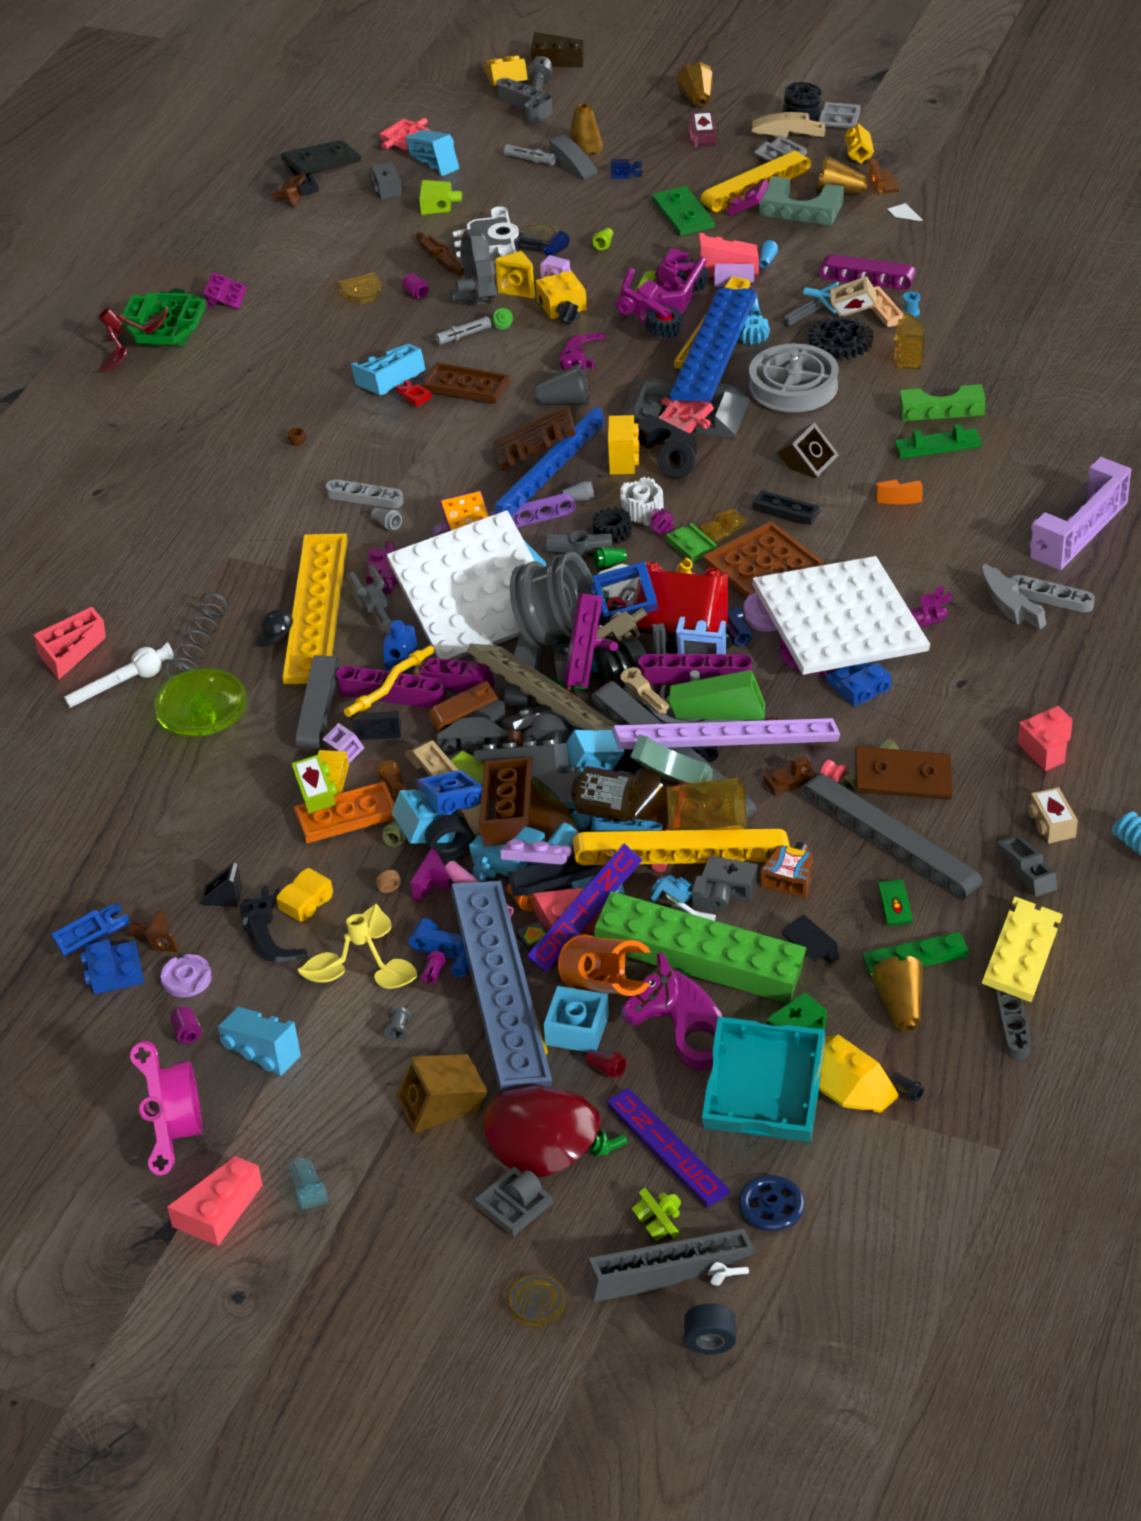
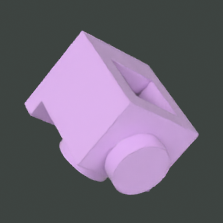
M551 255L540 264L541 279L545 276H553L564 271H571L569 260Z
M339 723L323 738V741L331 751H347L349 763L365 748L353 732Z

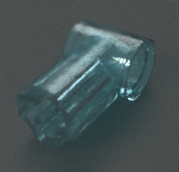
M304 1157L295 1159L289 1166V1171L296 1187L295 1191L302 1212L328 1204L329 1199L322 1179H318L311 1159H305Z

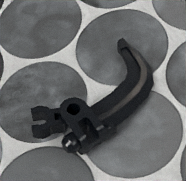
M264 886L261 889V898L243 900L239 906L244 931H247L256 952L262 958L277 963L308 958L307 950L305 949L287 950L278 947L269 933L267 925L273 920L272 909L274 904L277 903L276 897L280 893V889L276 888L275 893L268 896V886Z

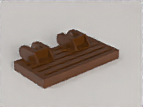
M565 405L495 440L498 464L502 471L515 465V458L520 457L522 460L527 459V452L533 456L547 449V447L553 446L552 440L556 438L559 442L564 441V434L568 438L576 435L569 407Z

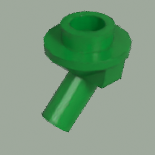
M599 1130L589 1149L595 1157L600 1155L608 1156L610 1151L629 1143L625 1134L609 1140L605 1131Z

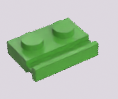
M692 523L687 528L681 527L666 535V542L682 556L689 558L692 563L703 558V555L717 549V544Z

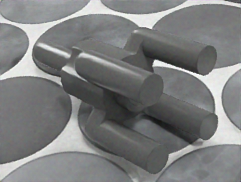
M370 565L368 567V572L374 582L366 587L361 585L354 572H349L347 578L353 587L350 594L358 609L362 612L367 610L368 613L378 615L383 626H388L391 620L384 610L388 606V599L382 590L385 582L376 566Z

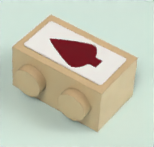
M867 276L830 289L831 304L839 316L843 315L845 317L877 306L876 291Z
M1060 788L1031 793V803L1028 804V812L1030 817L1035 819L1040 835H1044L1047 843L1075 838L1078 820Z

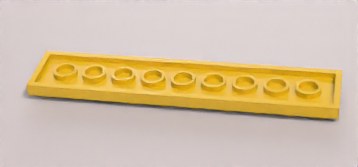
M347 533L304 535L292 612L293 624L289 632L283 671L284 684H307L314 655H333L348 542Z

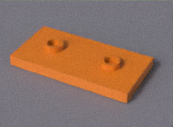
M385 781L333 795L336 805L310 814L305 803L293 806L306 843L394 820L391 814L394 801Z

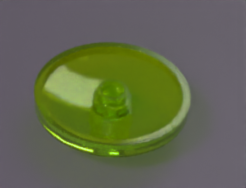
M199 668L180 673L168 680L160 688L155 698V710L159 722L173 733L193 737L211 735L227 729L240 719L247 707V694L243 682L234 674L216 668Z

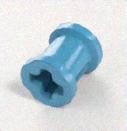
M911 291L903 295L905 305L902 313L905 317L915 318L920 314L918 302L921 296L919 293Z

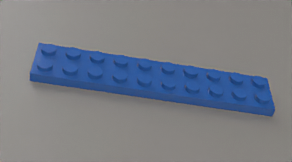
M721 288L717 290L670 392L671 400L711 402L757 297L756 290H749L747 288Z

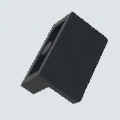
M804 914L782 929V935L793 944L806 947L805 955L811 961L816 962L824 957L832 964L839 959L837 942Z

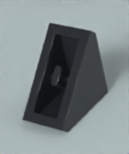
M233 862L204 886L200 901L202 905L238 907L242 893V884L236 863Z

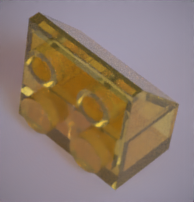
M904 312L902 319H898L897 331H895L894 343H897V347L894 350V359L897 360V368L921 370L924 359L925 324L909 312Z

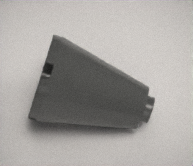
M576 364L537 384L536 389L533 390L535 401H539L541 405L591 403V396L587 397L586 391H589V385L585 371L581 369L582 364Z

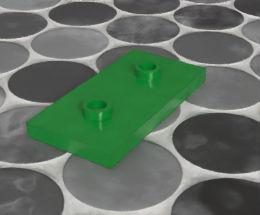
M687 186L652 194V200L680 236L715 227V221Z

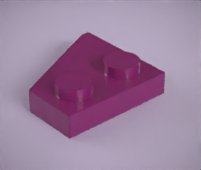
M763 179L739 196L733 197L726 209L728 215L732 216L760 203L769 186L767 180Z

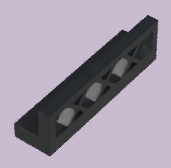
M571 853L564 864L537 863L508 872L513 896H524L595 876L604 865H580L576 862L575 854Z

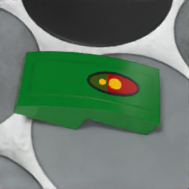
M903 879L878 882L881 907L884 909L886 926L912 924L913 920Z

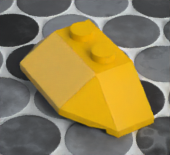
M840 1035L825 1037L826 1042L819 1091L842 1107L873 1110V1112L878 1113L884 1111L898 1098V1092L879 1062Z

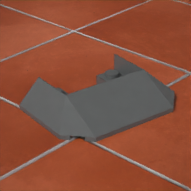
M656 375L632 384L618 416L634 415V424L648 414L659 417L665 408L661 400L664 397L671 399L670 392L677 378ZM719 383L710 402L714 409L705 418L710 421V426H707L708 428L705 429L698 425L696 433L736 438L750 399L736 385Z

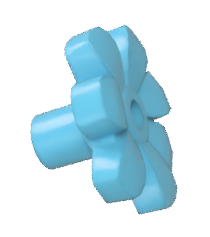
M484 855L475 858L473 874H471L480 882H485L486 877L494 879L496 875V869L490 868V864L487 863L488 857Z

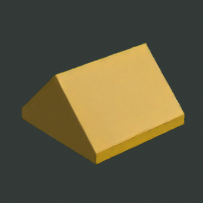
M519 251L496 258L498 293L534 299L533 264L525 254Z

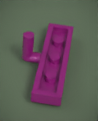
M578 593L563 682L565 685L588 688L594 646L612 651L618 648L617 642L596 637L602 596Z

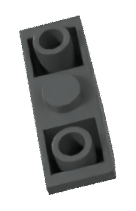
M485 717L460 718L437 734L438 747L444 754H453L459 749L472 754L476 750H483L482 745L497 744V748H503L502 744L508 743V734Z

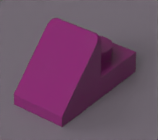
M434 849L429 851L410 882L412 898L414 900L422 902L425 895L432 890L433 885L446 889L450 888L448 872L437 851Z

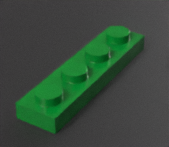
M957 932L862 953V960L869 977L872 978L871 972H874L873 967L891 957H897L898 961L906 960V956H911L919 959L924 967L968 957L969 950L961 933Z

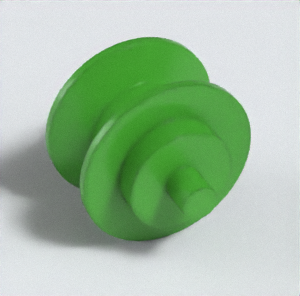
M506 308L496 310L492 317L494 326L501 330L507 329L513 321L512 313Z

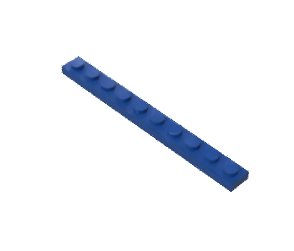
M597 407L592 409L575 426L576 435L570 438L566 435L564 441L558 442L495 504V515L508 510L512 517L540 487H543L603 427L602 409Z

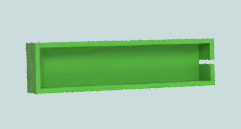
M613 891L610 892L594 933V937L639 941L651 951V953L627 952L626 957L657 966L656 954L662 952L671 968L680 973L786 1004L792 999L803 968L806 947Z

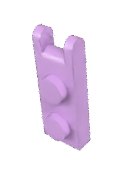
M514 839L508 841L501 849V860L564 864L567 857L571 855L572 848L562 845H550L544 841L525 843L523 840Z

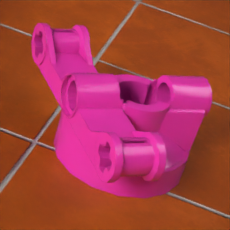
M142 1041L132 1048L130 1058L132 1063L146 1076L149 1095L141 1102L139 1112L143 1119L154 1122L157 1140L148 1160V1166L154 1174L164 1175L171 1170L175 1163L172 1139L202 1135L200 1102L191 1062L174 1063L172 1068L160 1069L156 1047L149 1041ZM141 1047H144L146 1052L150 1051V1056L146 1058V1061L143 1060V1057L137 1056V1053L141 1051ZM151 1101L157 1102L160 1109L154 1108ZM159 1155H162L163 1159H168L164 1168H161V1164L155 1163Z

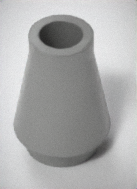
M584 480L563 490V494H569L573 501H590V498H595L591 481L586 482Z
M375 508L371 513L372 519L388 530H396L402 524V516L397 510Z

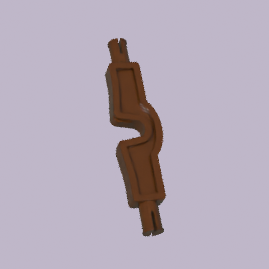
M422 232L417 233L416 238L420 240L421 247L430 257L437 256V263L449 272L455 271L459 276L464 275L461 261L452 254V249L448 245L439 243L431 235L425 236Z

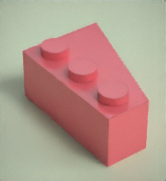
M699 233L700 257L706 258L705 267L709 271L708 277H715L716 263L754 264V274H759L757 245L736 240L731 242L722 240V237L716 236V238L705 236L704 233Z
M93 607L34 634L37 654L58 680L106 638L104 620Z
M584 888L533 894L535 915L546 931ZM604 906L579 935H588L595 932V926Z
M233 1157L167 1206L172 1227L219 1246L263 1186L259 1166L239 1157Z

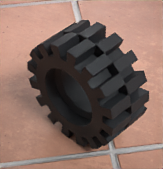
M608 507L607 511L601 509L600 513L596 512L595 516H593L594 535L612 534V545H614L613 542L620 544L621 540L625 542L627 538H630L632 534L631 516L624 509L621 508L618 511L617 507H614V510Z

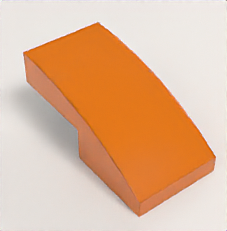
M897 479L876 483V502L896 505L922 502L923 485L920 480L899 484Z

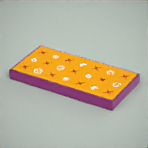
M481 490L439 500V505L449 531L490 517Z

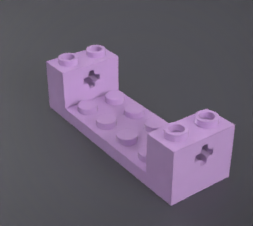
M1103 457L1092 463L1087 472L1089 475V481L1086 486L1087 503L1084 506L1082 505L1073 517L1065 521L1044 512L1038 519L1033 521L1031 525L1032 539L1029 545L1031 548L1030 558L1061 571L1127 504L1131 468Z

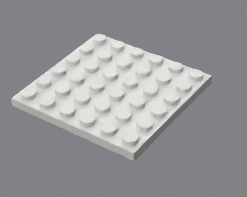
M508 510L387 554V560L430 645L434 647V653L437 658L457 660L470 655L467 652L470 643L494 646L519 636L520 630L514 617L510 599V578L516 566L534 561Z
M876 556L753 578L752 585L803 675L929 651V641Z

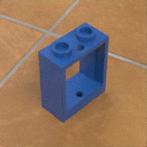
M645 561L592 576L594 584L590 585L592 595L603 597L599 618H604L605 624L609 623V619L618 612L623 613L627 611L629 615H632L641 607L646 613L658 610L657 600ZM639 577L646 602L608 612L601 587Z

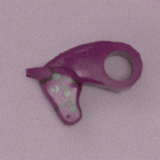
M662 952L657 953V968L642 980V982H648L650 985L642 993L629 996L621 1007L622 1018L629 1025L637 1026L651 1017H671L676 1056L685 1066L692 1069L713 1068V1047L707 1051H696L690 1048L685 1040L691 1033L696 1031L707 1032L715 1038L717 1019L722 1017V1014L710 996L699 985L672 969Z

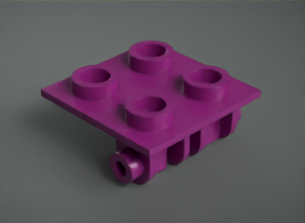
M212 272L203 293L206 296V305L212 307L219 301L239 310L247 286Z

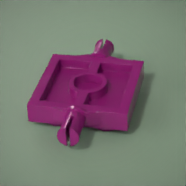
M386 541L385 549H368L367 583L374 582L368 572V567L375 565L385 582L383 589L385 594H387V589H389V594L393 592V585L399 584L387 560V554L400 550L394 549L393 541H390V546L389 541Z

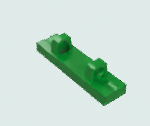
M961 424L953 425L952 432L922 436L921 430L913 431L912 438L895 440L894 447L899 458L904 459L981 447V438L976 428L963 430Z

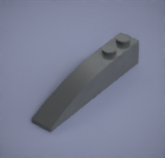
M744 1228L589 1258L583 1281L592 1301L598 1302L663 1288L708 1273L714 1263L719 1262L727 1266L754 1254L755 1248Z

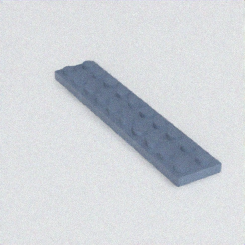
M501 881L454 883L451 886V894L499 1091H506L526 1086L551 1087L552 1078Z

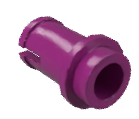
M432 951L426 957L427 964L421 975V979L425 983L431 977L429 984H435L441 967H444L446 964L445 955L440 951Z

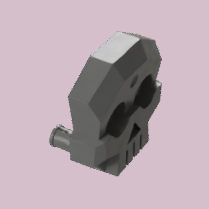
M479 228L465 230L461 236L460 249L465 279L456 280V289H450L451 301L468 299L471 301L472 306L492 303L497 296L494 282L495 266L494 260H490L489 243Z

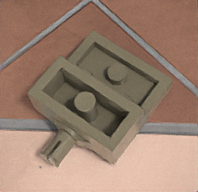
M642 607L632 615H629L627 611L623 613L618 612L609 619V623L604 626H598L596 637L614 642L632 636L637 638L640 636V632L636 622L647 616V613Z

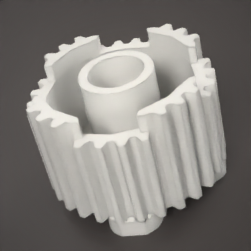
M650 477L640 478L639 482L623 483L624 485L620 488L621 508L629 513L631 521H634V523L642 522L644 525L649 526L652 520L648 517L653 510L657 509L660 511L661 508H664L662 488L655 484L654 479H650Z

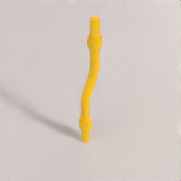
M429 645L421 651L416 650L409 655V658L392 667L382 687L367 696L363 695L356 699L354 704L344 709L345 715L350 717L358 711L363 712L370 708L373 702L389 693L401 672L413 665L417 666L423 663L425 658L435 652L434 647Z

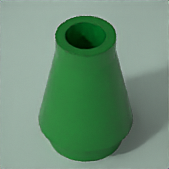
M599 547L598 550L593 551L594 564L602 569L619 562H624L627 559L624 548Z

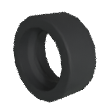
M446 815L436 819L427 827L425 833V840L429 851L431 849L436 850L441 861H451L464 856L470 850L469 845L474 841L468 822L458 815ZM461 832V835L451 843H437L447 833Z

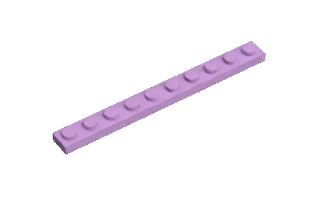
M833 718L614 725L612 730L618 749H634L639 734L649 737L666 748L835 742L840 737V732Z

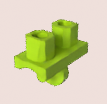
M646 1188L642 1189L639 1192L642 1199L631 1209L642 1223L654 1214L657 1216L655 1220L646 1226V1229L655 1241L660 1240L669 1233L674 1239L680 1233L667 1216L672 1215L673 1218H676L680 1215L678 1210L681 1205L680 1198L675 1194L667 1196L666 1193H661L659 1195L660 1203L657 1204Z

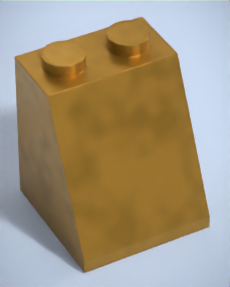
M468 1054L411 1057L396 1097L413 1132L419 1133L479 1111L483 1100L486 1098L487 1089Z

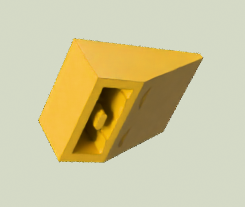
M519 56L503 57V60H486L487 64H482L492 86L497 85V80L501 78H509L514 81L528 80L525 59H520Z

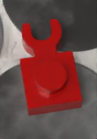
M408 380L404 381L405 387L396 385L397 393L403 395V399L415 407L422 405L432 398L429 390L419 384L412 386Z

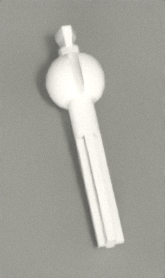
M168 642L156 651L151 647L139 648L132 655L131 663L64 696L68 707L71 708L137 674L144 678L153 677L161 670V662L165 659H173L174 653Z

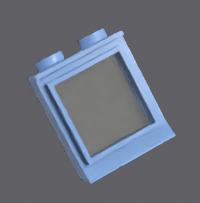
M680 617L676 630L678 654H726V621H721L717 633L706 632V622L703 620L697 622L695 630L684 629L685 617Z

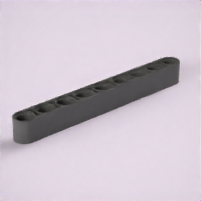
M613 681L607 682L592 694L594 704L619 725L663 724ZM691 747L668 748L692 759L704 762L713 769L712 781L709 786H706L705 791L690 788L731 824L738 827L756 813L757 809L753 801Z
M819 773L801 787V794L808 803L956 898L964 900L982 885V878L975 869L828 776Z

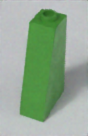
M752 670L672 685L670 696H667L669 709H673L676 718L764 720L765 702Z

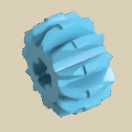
M755 314L753 316L748 315L738 340L743 341V344L750 343L751 345H759L760 342H766V338L770 334L768 320L763 319L762 316L757 317Z

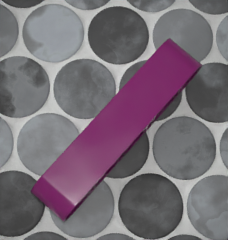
M827 255L819 269L820 276L827 280L852 282L867 276L872 286L901 290L910 288L916 274L914 267L908 264L840 255Z
M645 654L639 658L638 667L641 675L650 685H677L690 682V672L694 670L699 672V680L752 670V658L744 654Z
M354 666L340 667L336 671L338 692L343 696L359 698L363 695L367 696L382 687L390 672ZM400 673L389 693L377 701L433 708L445 700L443 682L438 678Z

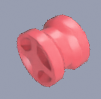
M827 760L822 766L820 773L839 783V779L847 773L848 769L844 765L837 766L834 761Z

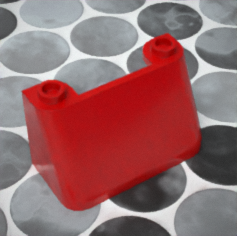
M658 562L645 563L657 600L658 610L647 613V616L637 621V628L652 629L653 624L659 625L663 623L665 631L676 632L680 617H685L684 629L695 630L697 622L700 620L706 622V632H717L721 621H726V626L728 625L727 572H720L718 568H708L706 572L700 575L663 571V567L659 566ZM639 577L633 605L646 602Z

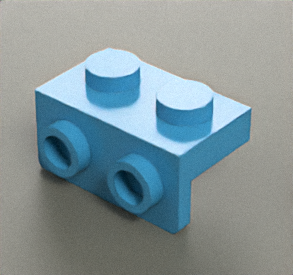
M672 875L665 878L661 877L651 888L650 892L653 895L650 899L655 902L666 892L684 904L692 897V884L682 877H679V879Z

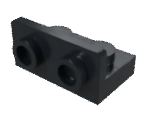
M398 711L356 713L352 715L353 732L359 740L401 738V719H399Z

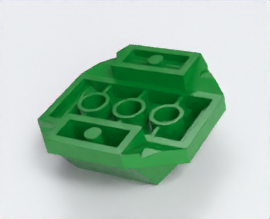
M155 292L142 296L133 295L130 297L122 313L123 317L143 326L146 325V322L152 316L164 310L167 306L166 317L160 327L150 334H146L143 330L122 320L121 322L135 342L140 343L142 346L183 347L191 332L197 328L207 306L206 299L199 298L194 294Z

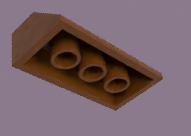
M532 757L484 761L479 819L484 846L504 845L508 841L513 840L529 824Z

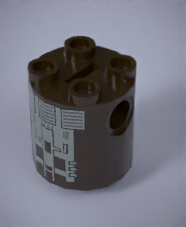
M586 766L583 772L573 781L571 797L577 813L622 822L634 821L636 815L635 799L640 797L642 784L638 783L636 775Z

